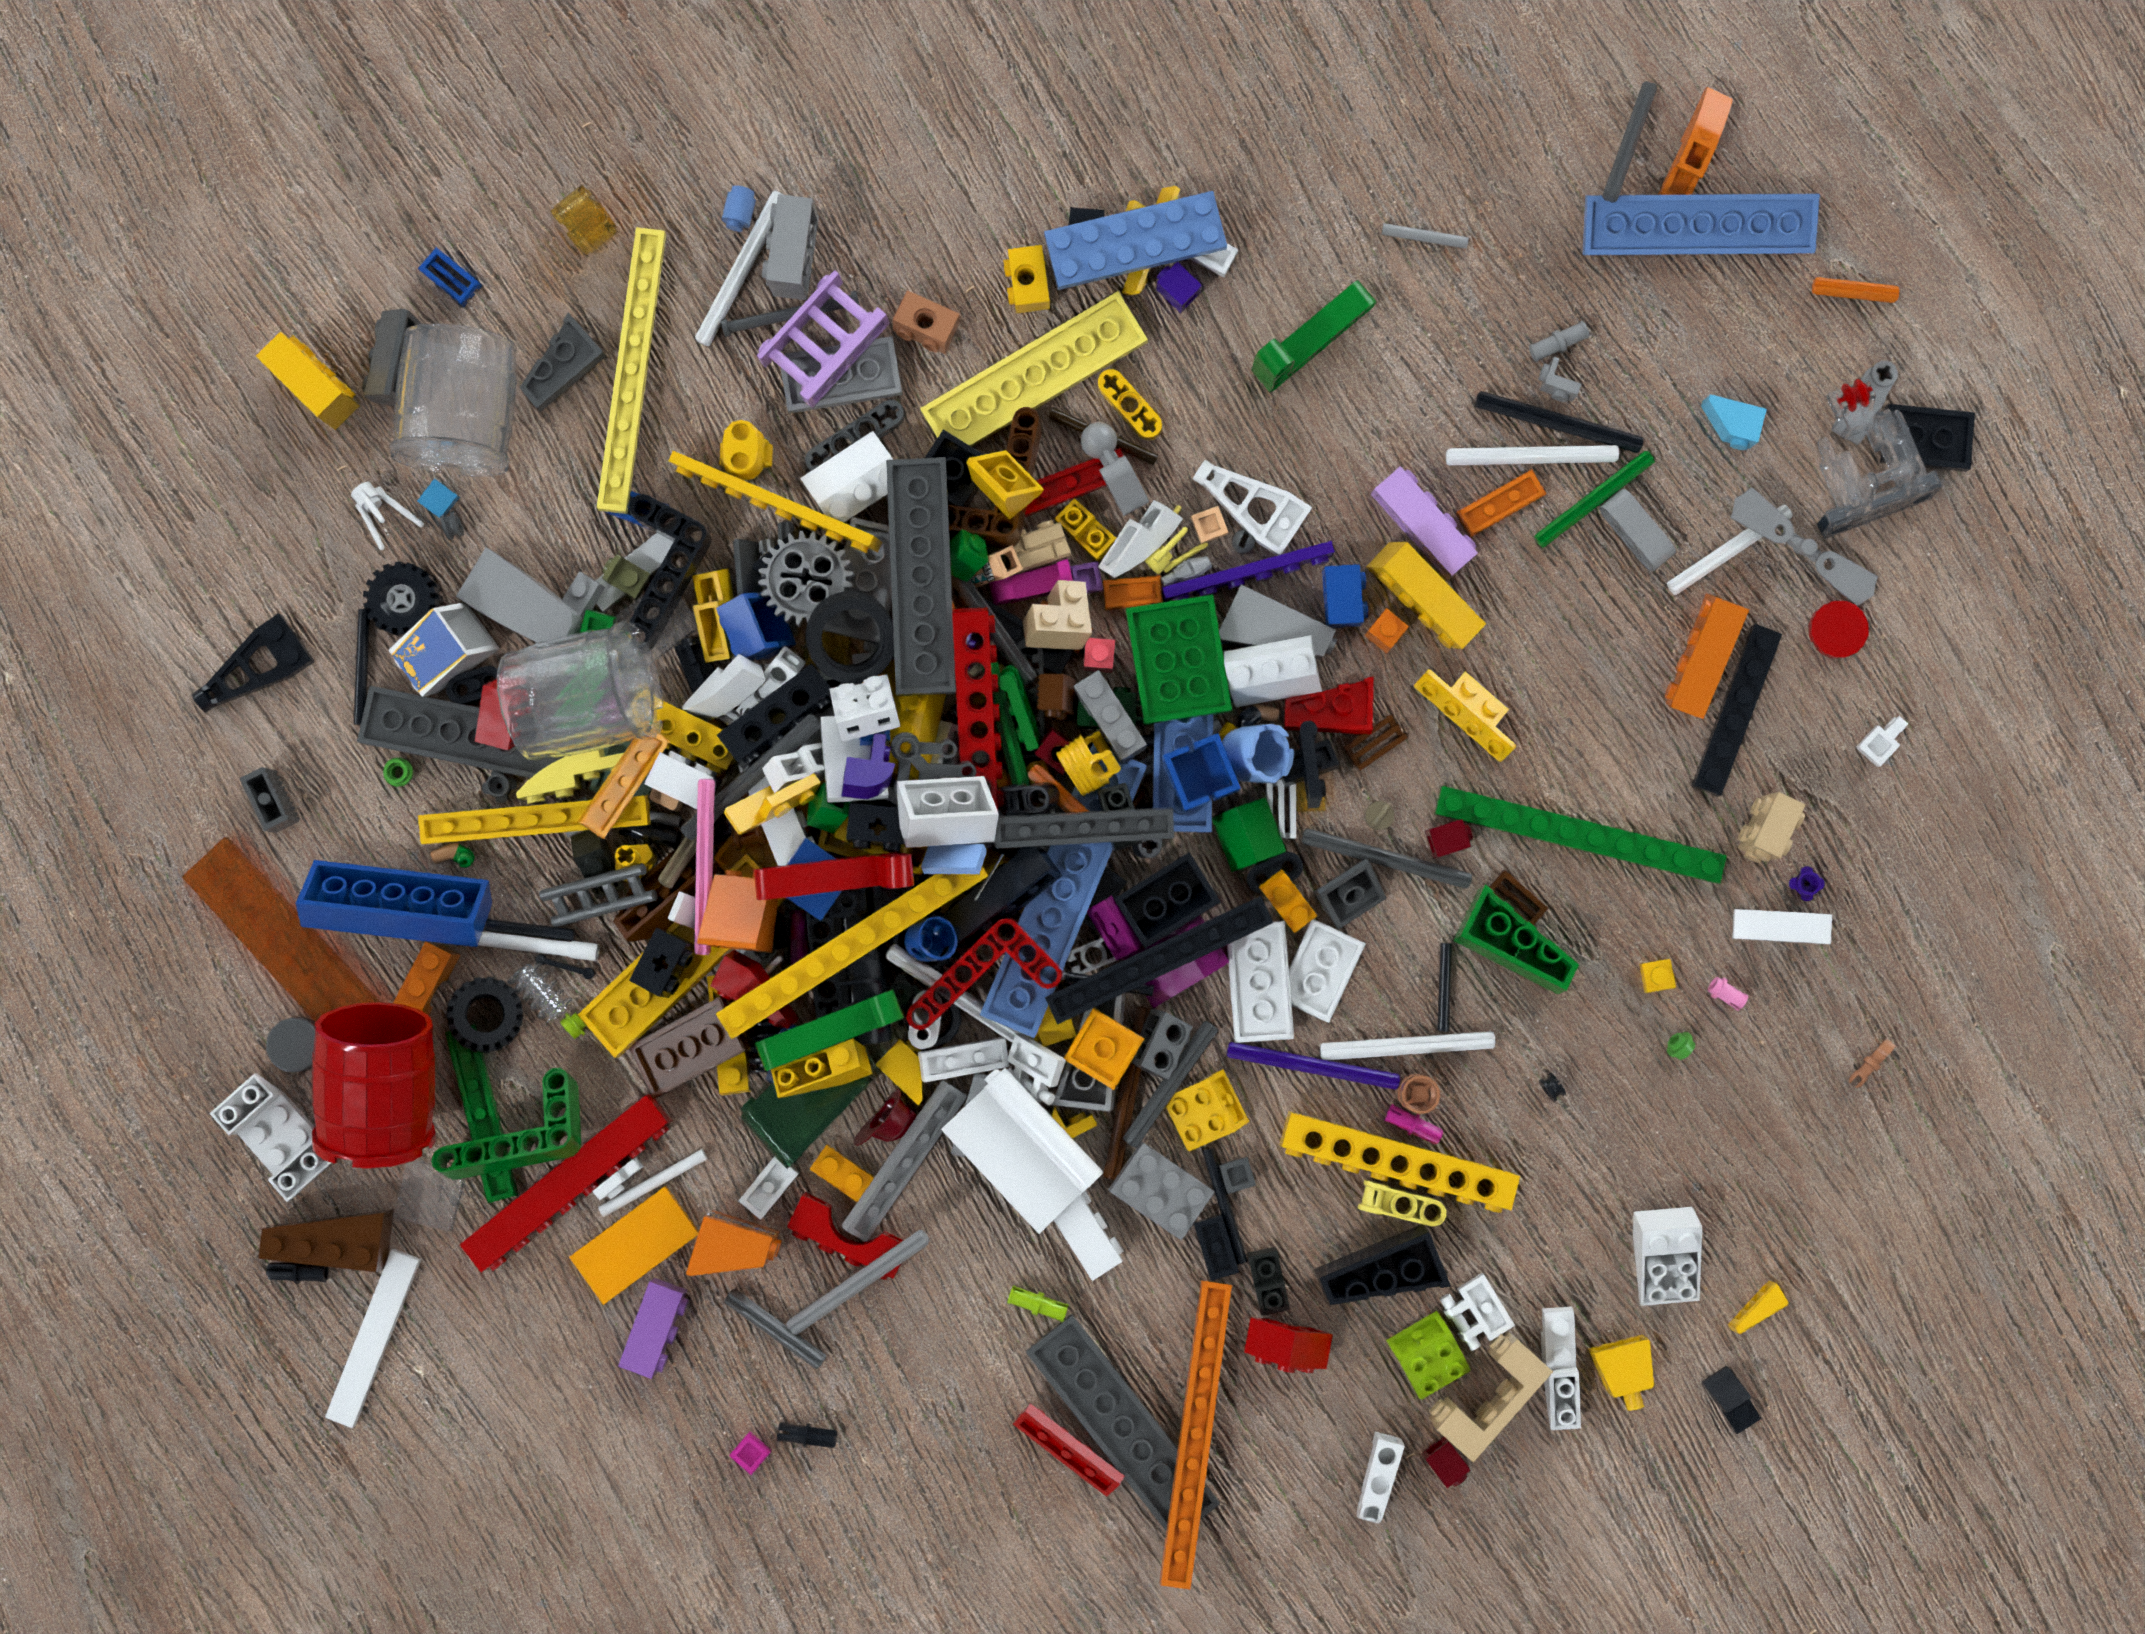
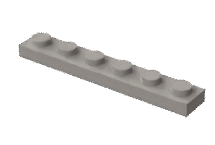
M945 1080L941 1081L841 1225L847 1232L866 1242L943 1133L941 1129L954 1117L968 1097L964 1092Z

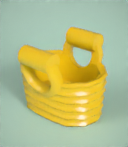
M737 420L733 421L724 430L722 443H720L719 466L725 468L727 473L745 481L754 479L762 472L763 468L772 467L773 445L764 438L763 434L752 423Z
M1095 732L1086 738L1079 735L1073 742H1070V744L1061 748L1059 752H1056L1065 771L1084 797L1086 794H1090V792H1094L1096 789L1109 784V778L1121 770L1120 765L1100 732ZM1093 742L1099 753L1092 755L1087 745ZM1101 760L1106 765L1108 769L1107 772H1104L1101 765L1099 764Z

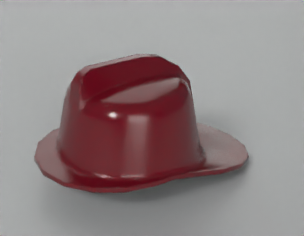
M900 1089L895 1090L882 1107L860 1129L854 1139L853 1144L855 1146L862 1145L871 1137L885 1142L895 1141L907 1132L915 1120L916 1114L900 1099Z

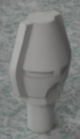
M1207 556L1184 560L1173 569L1172 573L1161 578L1162 583L1166 587L1198 578L1211 569L1212 564Z

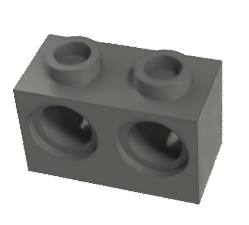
M1151 1008L1139 1034L1145 1040L1131 1064L1156 1077L1169 1080L1171 1074L1177 1068L1178 1058L1183 1048L1189 1042L1193 1026L1167 1012ZM1170 1027V1034L1167 1037L1166 1032L1167 1029ZM1158 1053V1060H1157V1062L1154 1064V1058H1155L1156 1054Z

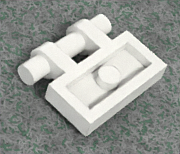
M1023 1033L1015 1034L1007 1061L1013 1064L1015 1068H1008L1007 1070L1037 1102L1051 1105L1055 1095L1048 1091L1047 1086L1056 1087L1058 1085L1066 1059ZM1027 1074L1034 1077V1081H1031Z
M1483 1273L1457 1288L1463 1298L1462 1300L1455 1303L1450 1293L1440 1298L1445 1308L1443 1312L1448 1319H1452L1459 1330V1338L1462 1342L1467 1343L1471 1351L1481 1346L1476 1337L1481 1332H1484L1488 1340L1491 1341L1498 1337L1500 1333L1503 1334L1515 1326ZM1467 1309H1470L1477 1321L1472 1325L1468 1324L1462 1314Z

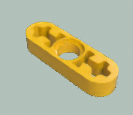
M1114 369L1103 371L1098 378L1099 392L1140 438L1147 441L1156 439L1162 430L1161 418L1119 371ZM1106 378L1110 380L1116 378V387L1120 392L1124 388L1127 389V391L1120 394L1117 401L1114 400L1117 392L1112 387L1104 388ZM1134 398L1138 402V408L1134 412L1124 411L1121 406L1124 399ZM1144 409L1146 412L1143 413V418L1148 423L1152 421L1155 422V431L1151 432L1150 430H1147L1146 432H1144L1142 430L1144 428V423L1142 422V420L1138 418L1137 421L1134 422L1132 419L1138 417Z

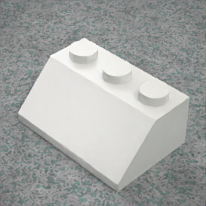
M872 431L800 479L822 513L844 523L888 494L886 460H893V458L874 431Z
M1311 635L1224 651V665L1235 707L1322 692Z
M984 776L897 781L899 825L906 848L994 842L999 813Z

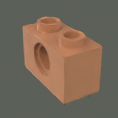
M907 290L892 320L893 331L896 332L897 336L906 341L914 340L921 343L928 351L934 353L939 351L946 354L960 323V313ZM922 321L930 322L932 326L929 328H921L918 326V324Z

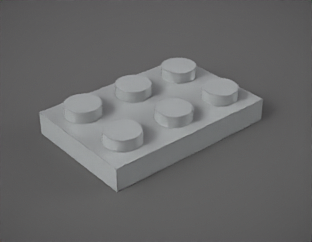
M1142 1141L1108 1189L1116 1197L1181 1241L1215 1192Z

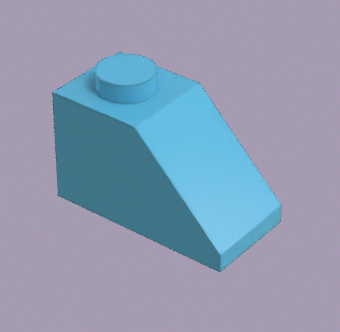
M1711 394L1702 401L1701 407L1723 442L1731 443L1730 447L1738 450H1747L1759 442L1767 409Z

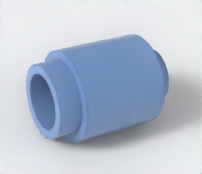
M732 186L731 191L727 193L721 219L726 223V228L742 232L743 228L750 227L756 202L753 190L743 186Z

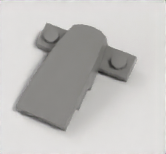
M486 547L456 597L494 621L535 641L536 643L519 671L538 684L546 686L563 656L567 655L576 646L585 611L593 609L606 587L579 571L563 599H561L544 584L536 581L522 569Z

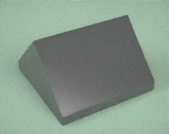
M1367 859L1358 862L1313 891L1337 929L1342 928L1387 899Z

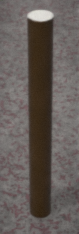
M1055 408L1052 409L1049 415V419L1081 433L1089 425V423ZM1117 436L1116 449H1121V451L1152 465L1155 464L1158 454Z

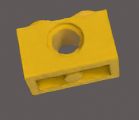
M1042 245L1008 249L1009 259H1003L1005 277L1011 276L1012 287L1007 288L1009 305L1015 304L1016 314L1050 309ZM1023 275H1030L1034 278L1033 282L1028 285H1023L1018 280Z

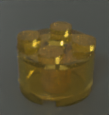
M581 184L554 205L550 212L561 225L564 224L569 230L566 234L577 248L580 247L588 255L616 235L619 230L616 229V224L603 206L594 199L591 200L590 196L593 194Z

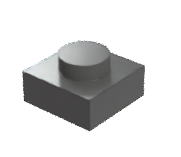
M1247 1156L1219 1164L1227 1194L1256 1186Z

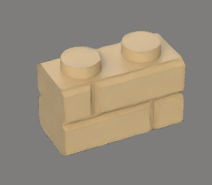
M1053 520L1042 522L1036 526L1037 530L1026 533L1025 529L1022 530L1019 543L1014 546V550L1023 570L1015 573L1016 575L1057 564V562L1071 559V552L1060 522L1056 524L1053 523Z

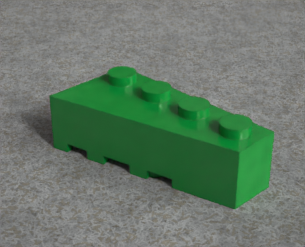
M1485 884L1479 888L1453 941L1557 995L1567 991L1579 964L1550 939H1546L1536 930L1537 928L1517 914L1511 905L1495 895L1490 887Z

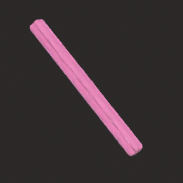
M700 779L698 781L694 952L698 955H708L711 952L710 946L697 944L713 882L715 781L713 779Z

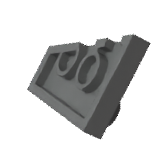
M569 312L563 320L564 325L558 334H554L549 341L550 346L542 359L536 361L520 386L522 392L540 412L606 357Z

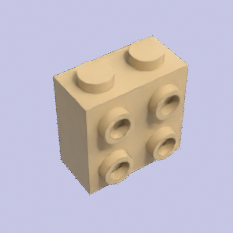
M1780 792L1757 798L1750 810L1752 818L1749 824H1745L1738 835V840H1740L1738 849L1745 852L1744 857L1761 863L1762 860L1769 862L1773 859H1780L1782 855L1786 856L1793 843V840L1790 839L1794 829L1797 830L1801 826L1805 818V814L1802 812L1806 804Z

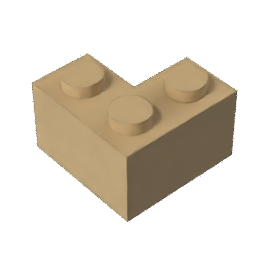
M1057 580L1047 597L1048 605L1033 604L1023 620L1025 647L1081 650L1092 634L1086 582Z

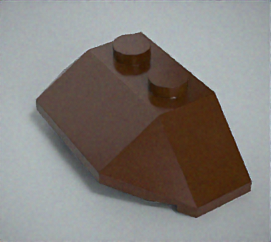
M676 850L672 851L640 879L645 891L654 889L657 892L658 899L650 903L619 910V914L615 916L613 922L628 942L651 938L656 927L667 930L674 923V921L668 919V916L679 891L695 897L696 852L672 888L663 886L659 883L658 879ZM713 857V878H714V874L717 873V869H718V865H719V864L717 863V861L714 859V857ZM631 888L626 896L634 895Z

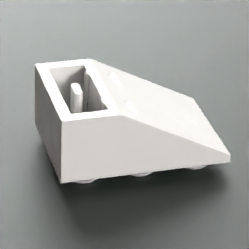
M1693 1207L1634 1212L1633 1242L1640 1305L1700 1301L1702 1225Z

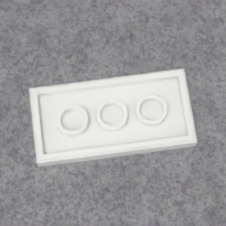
M1285 921L1273 922L1227 945L1235 1043L1294 1039Z

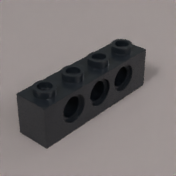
M811 663L719 732L717 736L742 769L746 766L749 767L808 714L815 715L818 712L823 713L832 706L829 690L831 687ZM800 696H809L807 704L803 706L795 705L796 700ZM776 714H786L782 723H772V719ZM752 732H762L761 738L758 741H748L749 735Z

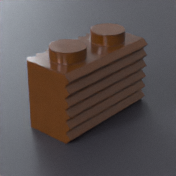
M1040 674L1038 676L1040 679L1038 684L1040 686L1037 688L1040 691L1037 694L1039 697L1037 702L1039 704L1036 707L1045 712V717L1052 718L1053 721H1069V716H1077L1078 697L1074 693V685L1079 683V681L1066 674Z

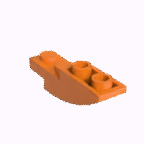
M1709 87L1705 88L1680 141L1682 142L1681 147L1658 195H1692L1698 180L1703 178L1715 152L1733 101L1732 98Z

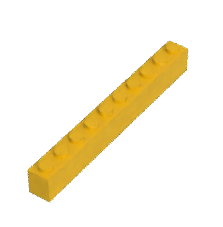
M982 866L980 874L933 875L716 1013V1016L730 1038L737 1037L988 877V874Z

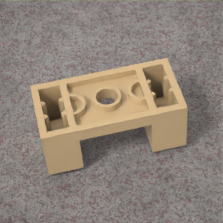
M1508 1331L1503 1334L1500 1333L1498 1337L1489 1342L1490 1349L1487 1353L1513 1377L1510 1380L1505 1379L1496 1389L1497 1395L1490 1403L1486 1401L1479 1407L1476 1412V1419L1473 1420L1448 1396L1444 1401L1442 1399L1438 1400L1430 1409L1431 1415L1428 1419L1434 1427L1472 1462L1481 1455L1553 1373L1548 1366Z

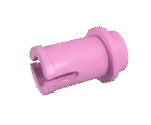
M1714 978L1708 987L1711 997L1721 999L1737 1011L1742 1009L1748 1000V995L1728 984L1726 978Z

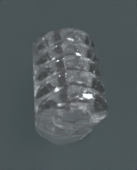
M540 962L534 965L526 964L515 972L507 983L509 985L517 983L515 992L518 994L525 992L522 997L524 1002L533 1000L530 1009L532 1011L541 1009L538 1014L540 1020L549 1017L546 1022L547 1027L567 1011L573 999L571 997L565 1000L561 999L565 990H553L557 981L553 980L548 983L545 981L549 972L546 971L541 974L537 972L542 965Z

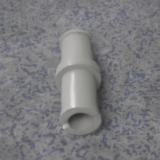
M1580 321L1562 331L1555 330L1551 333V336L1530 344L1529 351L1533 360L1538 362L1556 352L1563 353L1567 350V347L1588 339L1590 336L1588 328L1583 321Z

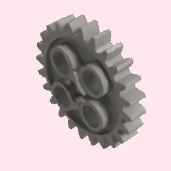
M800 531L799 539L796 540L789 533V542L786 544L778 539L777 542L780 547L778 550L771 547L768 548L773 555L772 558H762L768 567L759 569V573L766 576V579L758 581V584L762 587H767L761 593V596L763 598L771 597L766 604L768 608L778 606L774 614L779 617L786 613L785 621L788 624L795 617L796 624L801 627L804 619H807L808 622L811 613L820 603L811 600V595L815 590H825V598L835 593L854 589V585L847 581V579L855 577L854 572L845 570L852 563L850 560L842 561L847 554L846 551L843 549L836 552L838 547L837 541L827 545L828 537L825 534L820 540H817L815 531H812L809 538H806L803 531ZM792 556L802 558L801 565L796 569L787 567V562ZM826 560L831 563V568L828 572L818 573L816 571V566L820 561ZM788 573L803 578L806 576V573H809L812 579L831 580L832 584L825 585L809 580L807 585H804L799 578H782L781 574ZM789 584L797 586V592L793 597H783L782 591L785 586Z

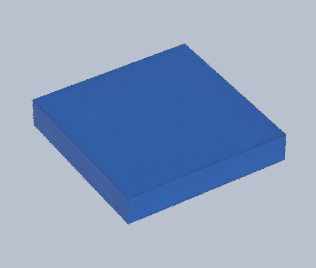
M804 838L786 865L836 858L807 838ZM841 891L786 898L821 921Z

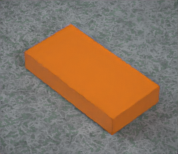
M1160 575L1103 580L1105 611L1163 602Z

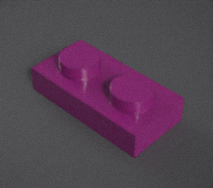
M1112 895L1087 910V914L1116 961L1143 946Z

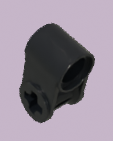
M1050 782L1021 783L999 787L1000 792L1003 793L1005 803L1003 816L1041 812L1054 807L1060 797L1058 788ZM1039 790L1043 791L1046 796L1045 804L1041 803L1038 798Z

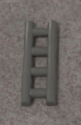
M643 863L547 888L539 892L540 899L542 901L552 899L558 915L551 917L553 927L657 901L658 899L657 892L654 889L645 891L639 878L640 875L646 874V866ZM627 879L634 895L620 898L614 882ZM602 886L608 902L595 905L588 889ZM577 893L583 908L569 911L563 896Z

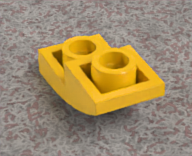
M1075 498L1054 518L1057 523H1061L1062 528L1098 563L1105 557L1116 540V537L1102 526L1095 516Z

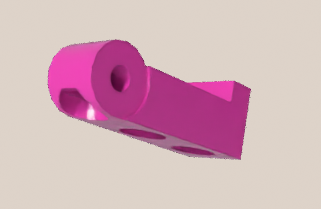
M1066 559L1057 562V564L990 582L989 587L993 604H1012L1047 596L1057 580L1073 581L1069 561Z

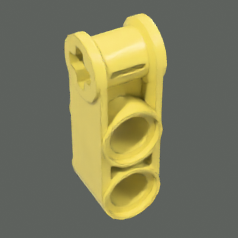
M1364 1179L1365 1191L1362 1203L1358 1204L1357 1209L1378 1215L1384 1214L1427 1226L1436 1227L1444 1222L1446 1209L1437 1199ZM1400 1197H1407L1409 1199V1207L1404 1212H1398L1395 1208V1203ZM1430 1204H1436L1438 1208L1437 1216L1433 1219H1426L1424 1216L1425 1208Z

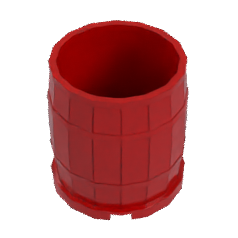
M384 1002L357 1003L335 1008L322 1014L315 1022L314 1049L312 1052V1106L315 1127L311 1131L313 1152L319 1157L334 1164L337 1163V1158L352 1160V1167L382 1168L412 1162L422 1156V1149L427 1146L429 1148L433 1147L436 1142V1132L432 1122L435 1109L436 1059L432 1036L433 1024L429 1015L420 1009L403 1004Z

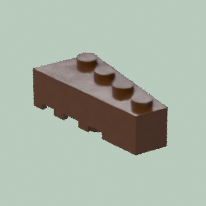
M394 1209L277 1224L263 1228L258 1259L378 1272L384 1269L388 1259Z

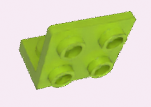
M1437 1311L1386 1340L1421 1400L1469 1373L1471 1370L1453 1334Z

